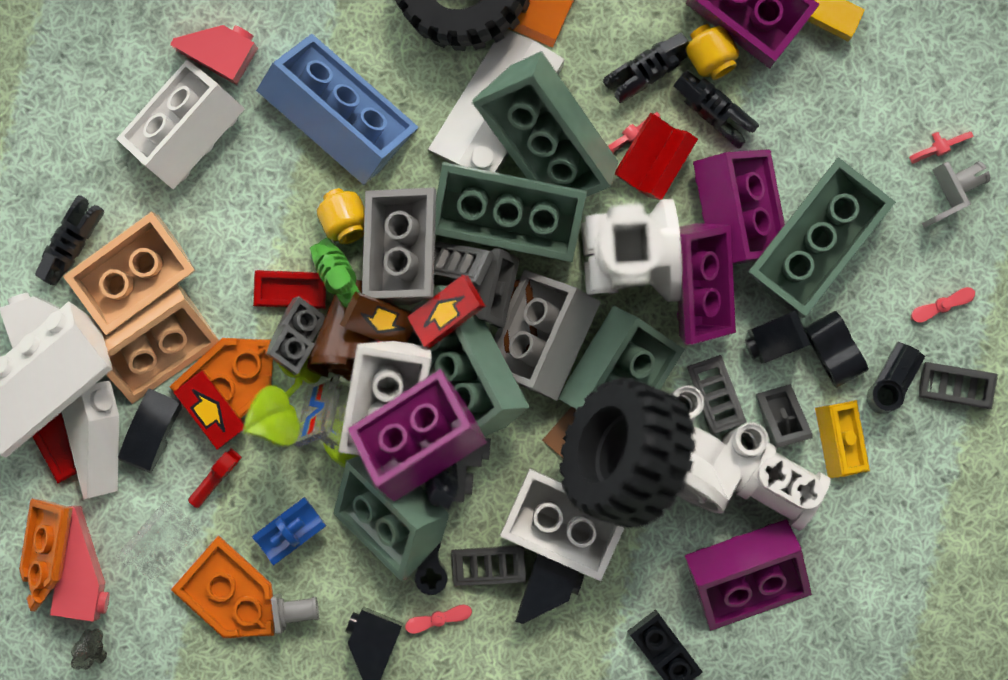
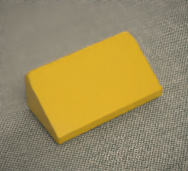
M815 0L820 5L807 21L849 42L865 9L847 0Z
M857 400L816 407L815 411L828 477L838 478L870 471Z

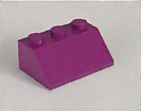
M686 0L685 3L713 26L724 27L734 42L769 69L820 5L815 0Z
M771 150L724 152L693 161L695 181L698 186L704 223L731 225L733 265L757 261L785 225Z
M695 223L679 227L682 290L680 301H677V319L679 322L680 338L686 345H693L736 333L731 225Z
M441 369L347 429L376 488L393 502L488 443L471 411Z
M787 519L768 524L763 528L732 537L729 540L685 555L689 573L710 631L812 595L803 552Z

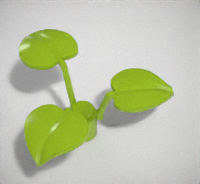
M308 358L297 375L292 374L278 364L284 374L295 378V382L286 392L276 386H267L260 390L248 411L243 430L244 433L260 437L279 447H287L296 442L299 432L303 431L304 424H299L295 408L290 405L289 398L301 387L303 381L308 384H315L321 377L307 369ZM338 414L332 418L331 425L327 422L315 423L313 430L322 429L327 432L323 437V446L328 455L337 464L345 468L347 460L359 455L339 452L345 414Z

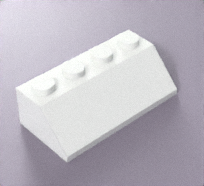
M505 30L502 33L505 38L497 43H493L428 150L451 164L498 173L509 153L472 103L473 99L509 66L538 52H543L557 74L563 68L565 59L532 39Z
M67 302L58 311L51 313L43 324L32 333L24 336L20 343L5 356L0 357V455L4 458H7L112 370L101 328L92 317L71 302Z

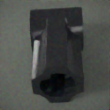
M899 341L896 342L875 383L868 390L867 403L874 412L880 414L889 413L900 408L904 402L905 394L926 356L910 345ZM881 387L888 388L893 394V402L890 406H885L878 400L877 393Z

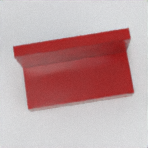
M650 113L617 167L615 176L645 196L662 200L698 141V138L688 131L673 128L654 113Z

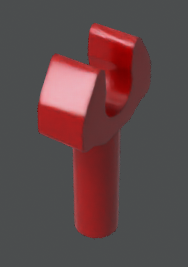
M232 448L225 452L188 498L189 503L196 508H200L242 457Z

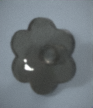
M86 629L80 640L76 642L71 650L73 657L71 661L72 668L87 670L93 665L94 661L98 664L104 662L107 652L103 649V643L101 642L103 638L101 630L94 629L92 631Z

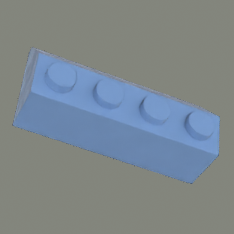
M310 34L274 61L256 90L363 185L383 169L419 128L313 34Z

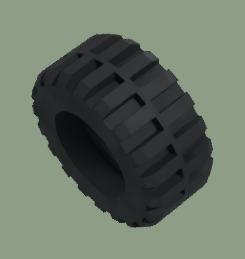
M395 0L405 18L425 39L429 38L435 45L440 47L452 46L455 51H465L466 46H473L475 50L486 48L485 42L492 39L495 43L505 38L502 33L506 29L514 30L520 23L518 20L519 14L521 12L526 13L530 4L528 0H481L468 8L449 9L440 5L436 0Z
M617 378L598 386L597 392L589 393L584 399V405L578 407L573 415L575 419L572 425H568L565 433L567 439L561 448L563 462L560 463V474L564 477L561 483L569 501L575 508H578L579 512L624 528H639L663 516V510L670 509L677 501L675 499L677 493L683 491L687 483L684 481L687 472L691 473L693 466L691 455L695 452L696 442L692 438V434L695 433L692 420L689 419L691 416L687 408L678 397L632 378Z

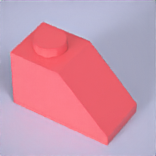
M220 25L173 38L170 43L177 52L235 85L240 81L258 49L256 44L251 41L254 36L237 25L234 26L233 30Z

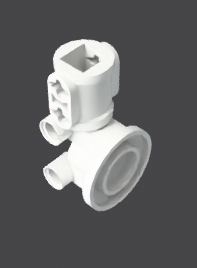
M673 199L660 200L649 216L645 214L643 204L609 207L607 213L585 216L586 222L581 223L583 256H591L589 257V262L584 263L586 293L588 295L598 293L615 294L619 293L618 289H623L624 287L641 286L650 283L667 302L680 301L682 290L681 243L678 217Z
M682 386L671 394L678 397L685 405L691 416L689 419L694 422L696 416L703 410L704 397L697 388ZM746 423L726 433L722 441L694 427L695 433L692 434V438L696 444L695 452L691 455L693 466L691 473L687 472L684 480L687 483L683 491L677 493L678 497L705 510L721 514L726 509L735 492V494L745 500L751 496L789 518V525L801 531L805 528L821 505L828 491L831 478L821 472L813 474L776 453L777 447L768 442V434L759 424ZM741 436L747 442V449H745L741 444Z

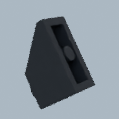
M796 311L748 330L750 338L745 339L752 359L759 358L761 364L811 345Z
M537 553L516 616V622L524 624L568 602L571 593L578 595L584 574Z
M366 607L362 608L360 614L352 613L345 632L351 634L348 646L362 680H380L403 623Z

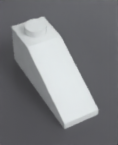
M108 380L95 383L62 411L83 500L118 491L119 413L111 381Z

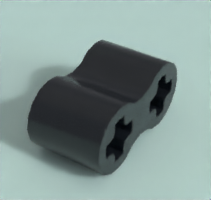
M833 311L804 327L813 350L836 388L869 370L861 351L855 344L845 322L837 311Z
M441 542L417 567L415 574L417 588L427 595L440 593L448 581V572L439 558ZM428 568H433L435 574L440 573L442 578L437 580L435 587H430L428 581H422L421 577L426 575Z

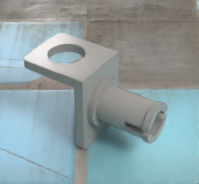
M981 161L956 174L949 162H945L932 170L951 209L923 222L924 228L971 205L965 193L990 181L989 171L975 177L976 173L987 168Z
M274 594L271 598L276 634H282L286 630L287 623L319 620L317 597L286 602L281 594Z

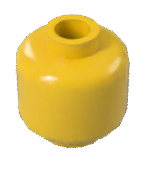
M705 24L690 34L692 40L686 47V53L700 76H711L712 80H716L736 68L737 63L735 61L739 57V50L724 27L715 26L711 28L709 24Z
M340 188L327 192L323 196L324 201L317 208V217L327 238L332 241H339L340 244H350L364 236L365 207L360 196L353 191H343Z

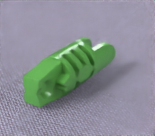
M325 238L318 244L310 247L315 270L326 289L331 294L337 295L344 307H348L354 292L360 293L355 284L357 277L344 253L329 238Z

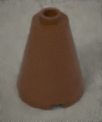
M356 279L355 284L360 293H362V280ZM334 295L314 343L315 346L309 355L307 369L328 378V374L331 372L344 376L342 378L344 381H351L357 344L375 343L378 341L347 330L340 325L347 307H344L337 295Z

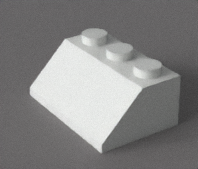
M187 59L117 137V140L142 164L174 190L180 182L188 177L191 169L198 161L212 150L214 143L222 134L236 123L238 116L245 108L218 83Z
M398 341L357 344L339 452L360 455L347 429L426 379L431 362L430 348Z
M529 468L500 537L601 581L624 527L579 512L578 508H575L569 501L560 481Z

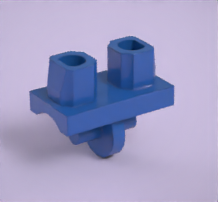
M304 497L254 534L252 538L274 566L327 525L307 498Z

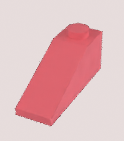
M72 505L68 506L73 509L62 578L54 587L50 615L94 622L100 619L101 613L106 614L110 594L109 592H104L105 580L82 507Z

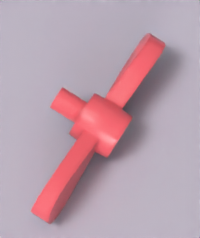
M644 122L637 127L633 124L628 126L622 132L623 136L608 146L614 154L627 142L631 144Z
M969 131L947 141L946 138L941 139L939 132L932 134L935 141L932 144L933 147L911 155L909 159L914 164L934 154H937L939 157L950 152V146L972 138L974 135L972 131Z
M965 287L947 298L941 297L937 299L933 304L917 307L912 311L911 319L919 323L925 322L939 312L946 313L951 307L967 304L974 299L975 291L972 288Z
M462 604L445 612L436 611L432 616L413 617L407 621L405 628L409 633L416 634L432 626L441 627L446 622L463 621L471 616L472 609L470 606Z

